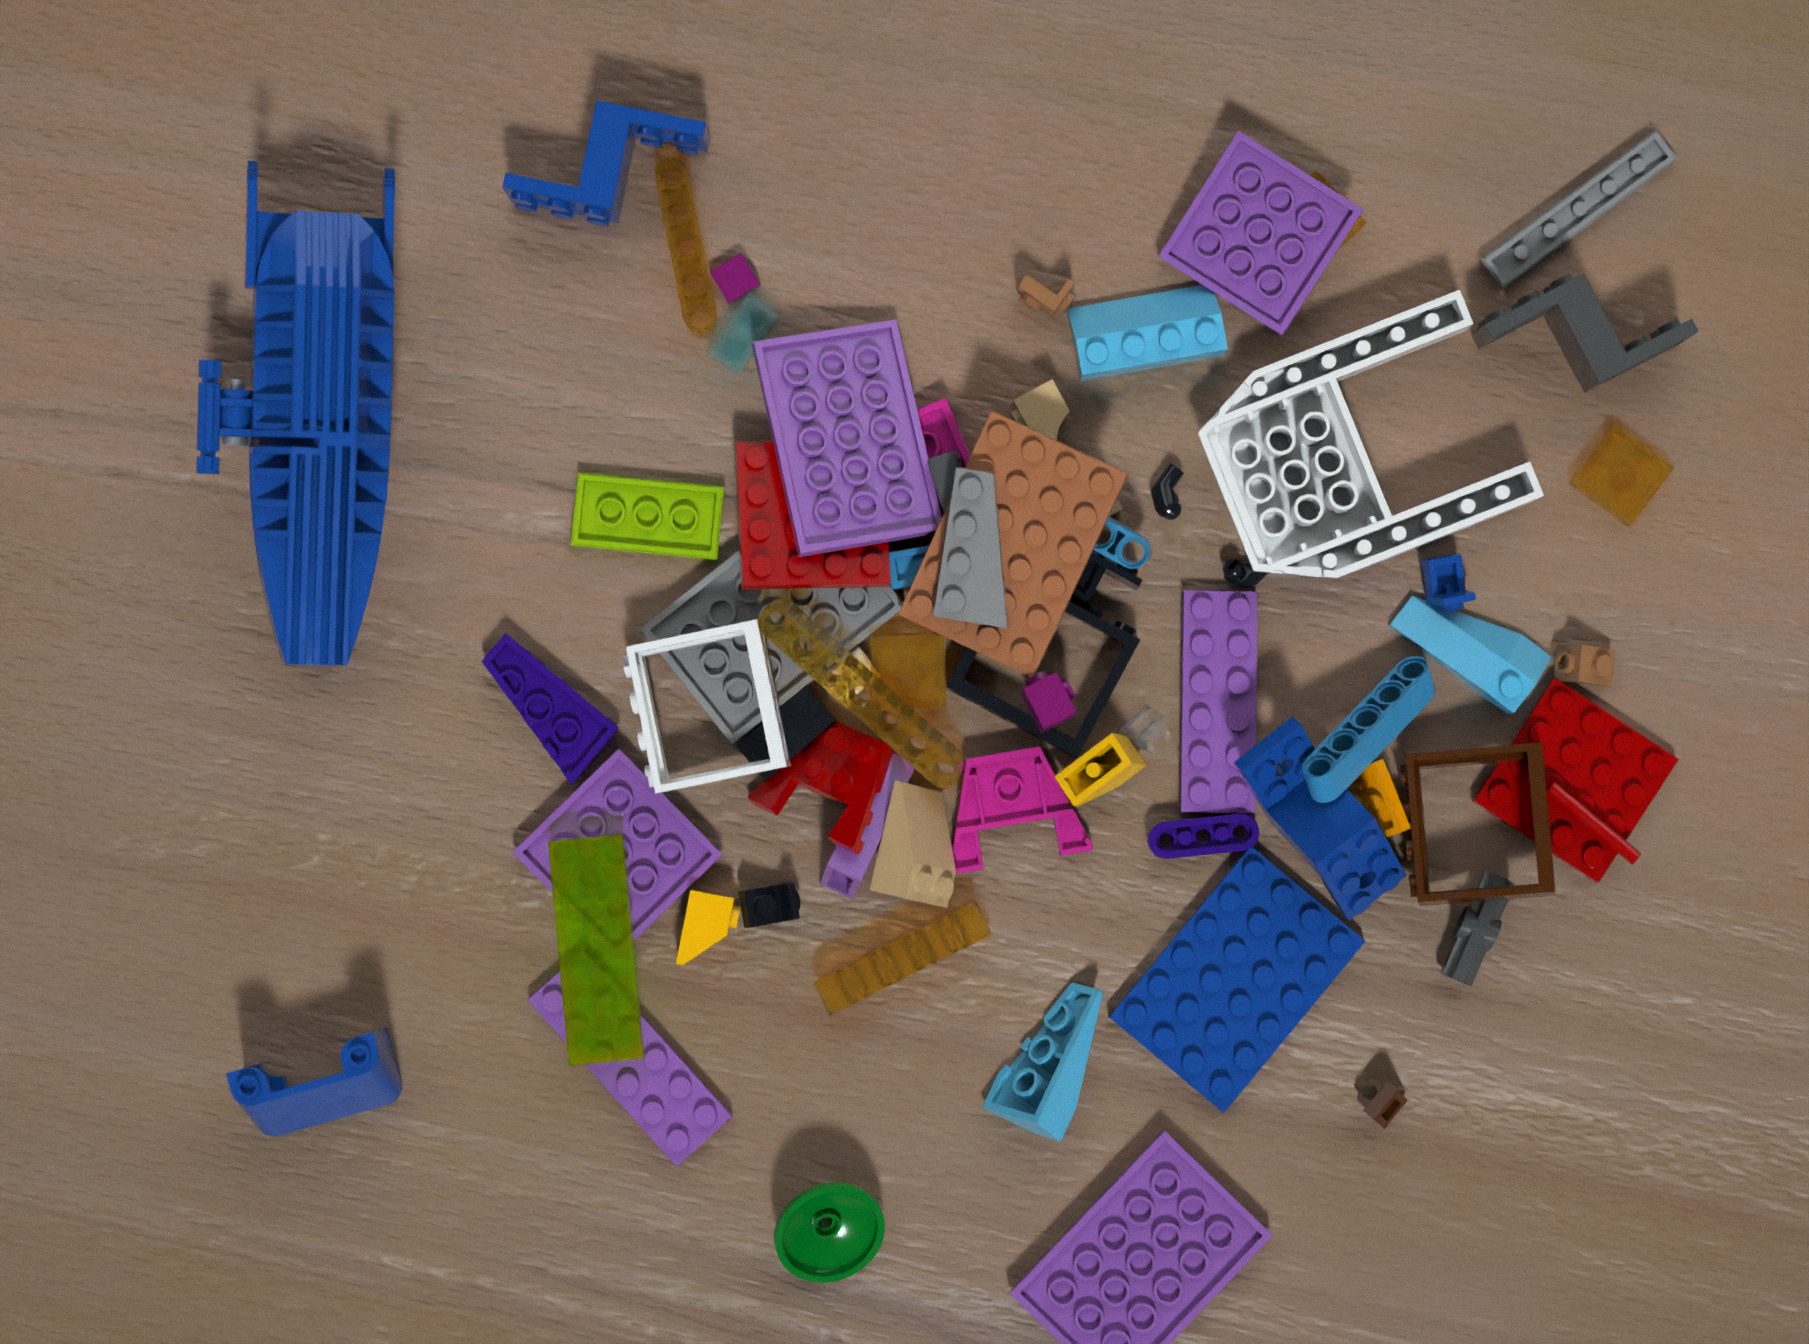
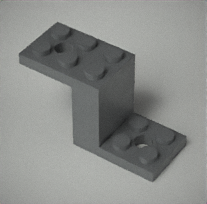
M1569 273L1550 283V286L1543 290V295L1540 296L1537 290L1517 300V303L1510 307L1512 311L1507 313L1505 307L1484 317L1485 319L1478 323L1480 329L1472 338L1478 349L1544 316L1583 392L1586 393L1683 343L1699 331L1692 319L1681 324L1679 319L1676 318L1649 334L1651 340L1648 341L1646 336L1643 335L1623 347L1584 273L1574 279Z

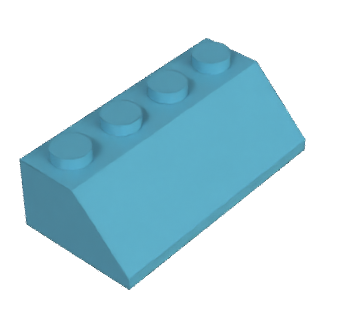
M1204 285L1067 309L1080 381L1221 357L1228 350L1222 313L1215 293Z

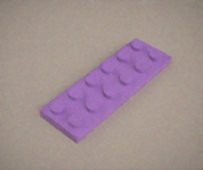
M1183 591L1180 812L1255 813V797L1234 762L1256 745L1258 592Z
M585 950L579 953L528 1000L676 1167L733 1116Z

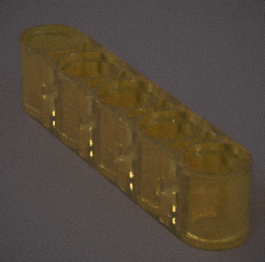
M666 157L656 165L655 180L683 320L688 332L692 336L699 339L708 338L717 330L718 316L691 181L684 162L676 157ZM670 169L679 170L682 173L681 180L676 184L665 183L663 175L666 171ZM676 205H685L689 208V213L685 219L674 220L670 217L671 209ZM684 240H691L696 243L695 252L689 256H682L677 252L678 245ZM690 276H699L704 280V284L700 290L690 292L684 288L685 280ZM699 311H705L711 315L710 323L703 328H697L691 324L692 316Z
M974 901L819 978L813 984L830 1016L992 935V932L977 902Z

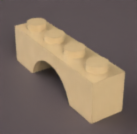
M1052 379L1014 399L1012 403L1014 410L1010 412L1012 420L1057 440L1059 428L1069 416L1070 410ZM1118 499L1109 515L1111 518L1123 510Z

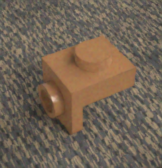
M1026 274L1018 285L1017 293L1022 295L1019 300L1026 307L1034 312L1041 309L1053 318L1058 310L1064 313L1075 299L1076 294L1071 291L1074 289L1076 282L1069 278L1060 292L1055 295Z
M1582 644L1557 645L1554 661V678L1561 682L1612 686L1615 650Z

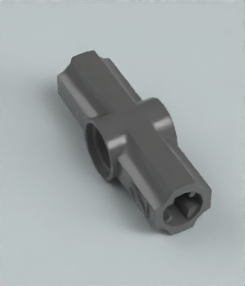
M1484 871L1477 888L1514 886L1515 883ZM1509 899L1470 902V905L1464 908L1455 926L1453 934L1455 940L1442 966L1441 974L1472 986L1486 951H1490L1498 937L1502 925L1500 918Z

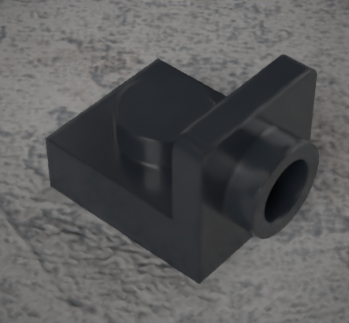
M793 882L738 892L744 929L796 920L800 917L799 909L801 902Z

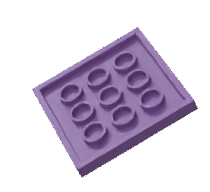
M1238 130L1158 257L1283 336L1364 209Z
M618 749L512 852L615 959L723 855L664 793L655 794L654 787H649L648 778L645 777V774L621 749Z

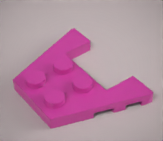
M1040 746L966 759L952 849L955 874L984 869L977 831L1053 818L1060 856L1093 850L1089 837L1063 789L1055 779V774Z

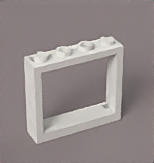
M755 619L626 647L627 655L623 656L625 664L623 668L626 677H632L635 692L630 693V702L633 713L640 715L642 728L637 729V737L641 751L647 750L649 765L644 767L645 777L648 778L649 787H654L655 794L791 766L761 620ZM745 636L770 759L669 779L645 656Z

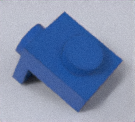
M1452 553L1422 559L1427 603L1441 606L1442 611H1453L1464 608L1463 602L1476 600L1475 592L1467 591L1465 588L1461 554Z

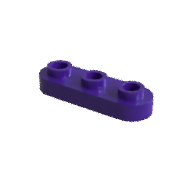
M1246 814L1167 821L1158 823L1151 828L1147 837V843L1150 851L1155 856L1163 859L1245 851L1252 848L1258 841L1259 827L1256 821ZM1237 825L1243 826L1246 830V835L1241 840L1233 836V829ZM1200 829H1204L1209 833V840L1204 844L1199 843L1196 839V833ZM1163 833L1170 834L1173 840L1172 844L1167 848L1162 847L1159 843V837Z

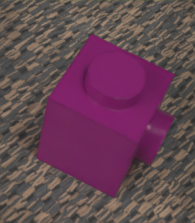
M1043 671L1025 681L1027 687L1023 688L1021 696L1040 733L1073 718L1077 713L1071 701L1075 698L1074 691L1066 678L1061 680L1057 672L1047 676L1046 672Z

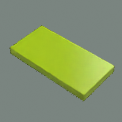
M578 472L570 545L572 547L718 561L725 487Z

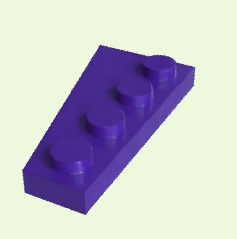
M506 633L482 660L484 666L508 699L511 700L524 721L564 773V776L573 785L620 728Z

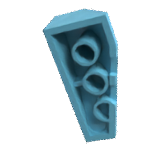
M1415 596L1409 598L1389 624L1390 627L1505 715L1515 713L1535 687L1551 659L1549 654L1523 634L1455 610L1442 611L1441 606L1429 604L1426 600Z
M1071 982L1044 1016L1045 1024L1031 1040L1027 1037L1020 1046L1023 1051L1010 1067L1005 1064L997 1074L982 1107L1029 1132L1061 1142L1077 1108L1103 992L1099 989Z

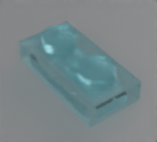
M748 293L708 355L740 376L753 356V342L765 339L779 318L780 313Z

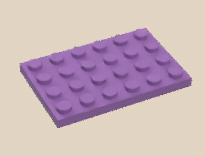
M897 320L754 341L752 344L753 355L798 557L935 534L942 520L934 481L927 463L928 454Z
M1163 1130L1009 1293L1061 1344H1170L1273 1235Z

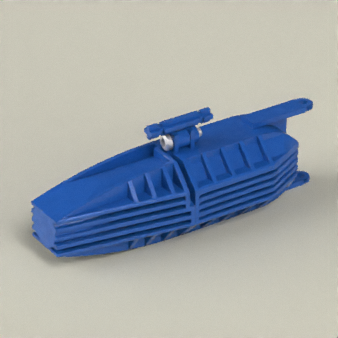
M248 160L244 288L253 289L251 389L244 390V380L229 379V389H221V383H218V378L222 376V361L199 360L198 377H202V383H198L197 451H201V454L197 456L196 473L219 474L220 457H216V451L220 452V436L224 446L246 447L249 445L250 498L256 554L266 607L281 661L287 665L347 666L361 626L373 581L383 529L388 488L394 316L393 243L395 172L391 168L384 169L382 218L361 217L359 214L295 211L294 213L257 212L258 161Z

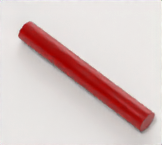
M1555 781L1547 788V795L1631 865L1638 860L1641 853Z

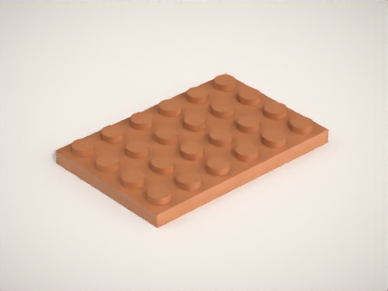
M991 411L965 468L995 473L1009 628L934 616L951 500L898 615L1028 677H1032L1038 671L1129 474L1002 414Z

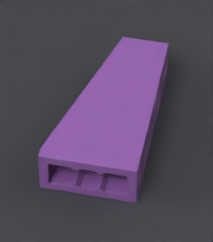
M893 750L881 792L875 794L871 812L873 817L870 826H865L861 840L864 842L862 851L857 855L836 845L822 876L821 885L852 900L854 899L881 842L894 782L896 780L909 783L917 765L910 762L911 759L906 754Z

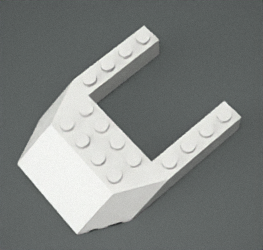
M1460 290L1253 371L1197 433L1253 572L1336 579L1496 517L1544 496L1529 461L1393 516L1384 498L1338 381L1467 331L1474 323Z

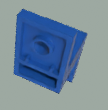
M596 100L579 187L505 173L502 188L510 201L515 203V208L523 211L536 212L538 207L551 210V215L563 219H572L574 214L587 217V222L594 225L608 226L609 222L619 223L636 138L641 139L640 143L648 147L662 148V144L677 146L676 150L678 152L698 155V151L708 152L710 143L708 127L704 121Z
M1292 716L1238 758L1234 764L1268 820L1319 875L1338 909L1349 921L1357 914L1367 910L1370 904L1386 891L1395 888L1400 880L1407 875L1376 819L1348 789L1337 799L1327 803L1316 802L1311 798L1302 771V764L1315 748L1302 725Z

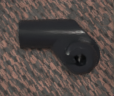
M1170 463L1152 487L1151 496L1157 514L1160 517H1165L1167 520H1174L1181 513V505L1176 503L1173 489L1184 473Z
M1230 559L1223 566L1224 578L1233 585L1255 586L1268 574L1265 572H1253L1250 563L1238 562L1237 559Z

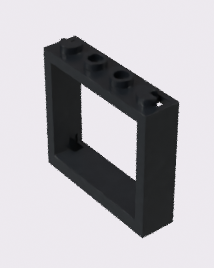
M1069 602L1064 612L1065 614L1124 645L1075 738L1055 728L1040 733L1031 715L964 680L963 678L977 654L976 651L967 647L946 689L1064 753L1077 758L1141 639L1134 636L1136 630L1131 626L1118 620L1114 625L1103 620L1101 617L1104 613L1087 603H1084L1081 608Z

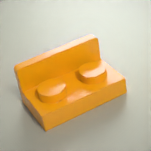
M1384 759L1372 762L1347 789L1376 819L1385 837L1410 829V824Z

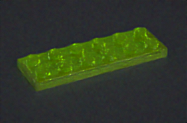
M624 834L548 841L569 1066L643 1059L645 1055Z

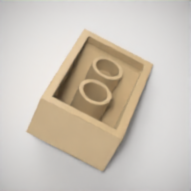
M895 780L869 890L948 908L949 899L954 890L953 882L956 870L943 793Z

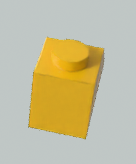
M1111 733L1054 777L1073 806L1078 807L1118 788L1147 765L1127 736Z
M690 890L676 964L685 965L728 936L730 928L737 929L741 907L735 906L736 898Z

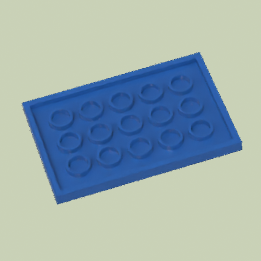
M1252 847L1243 853L1108 1017L1224 1113L1366 941Z

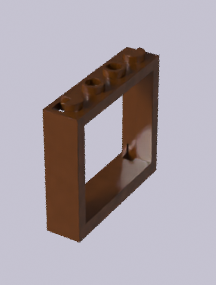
M1542 742L1406 754V764L1400 765V778L1402 787L1408 786L1409 801H1403L1404 812L1412 827V838H1406L1407 859L1414 860L1415 875H1409L1411 897H1417L1420 906L1556 896ZM1528 760L1539 884L1430 892L1420 769Z

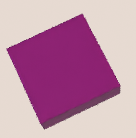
M741 253L710 271L712 278L729 305L760 287L759 281Z

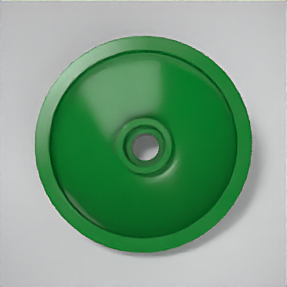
M845 1182L819 1184L798 1194L782 1210L774 1229L775 1250L783 1266L800 1279L816 1283L842 1280L863 1269L877 1254L885 1233L884 1216L875 1198L859 1186ZM828 1217L826 1220L820 1221L822 1218Z

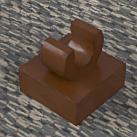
M1371 1079L1369 1083L1377 1090V1094L1371 1100L1366 1099L1361 1094L1357 1096V1099L1365 1107L1363 1111L1385 1129L1407 1102V1099L1387 1081L1382 1085L1379 1081Z

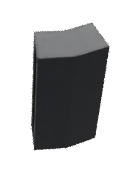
M804 686L779 708L789 759H792L836 720L807 686ZM763 723L736 746L750 763L770 759ZM779 769L761 772L760 775L765 780H768Z

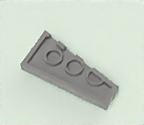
M956 467L934 616L1009 628L995 473Z

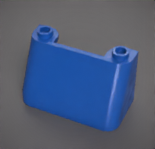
M388 1028L369 1032L348 1040L341 1051V1062L344 1072L288 1088L285 1076L276 1077L269 1075L264 1070L262 1063L226 1073L231 1093L236 1102L258 1129L269 1136H280L386 1106L396 1101L402 1091V1080Z

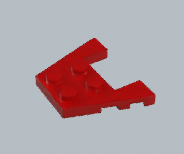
M835 720L790 759V767L780 768L768 780H764L747 798L753 805L778 816L797 786L801 785L847 807L827 837L834 844L859 855L864 845V842L861 840L865 826H870L873 817L871 812L875 794L881 792L893 750L887 743Z

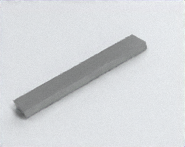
M1655 130L1482 258L1479 263L1500 291L1677 161L1678 158L1657 130Z

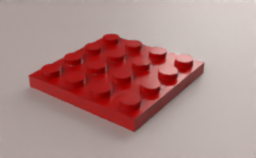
M773 442L735 443L742 590L889 587L891 577L888 542L798 557Z
M1556 678L1550 680L1509 743V745L1542 742L1546 789L1555 781L1625 840L1628 839L1679 760ZM1528 760L1496 763L1472 802L1535 843ZM1547 795L1552 854L1593 882L1599 883L1618 853Z

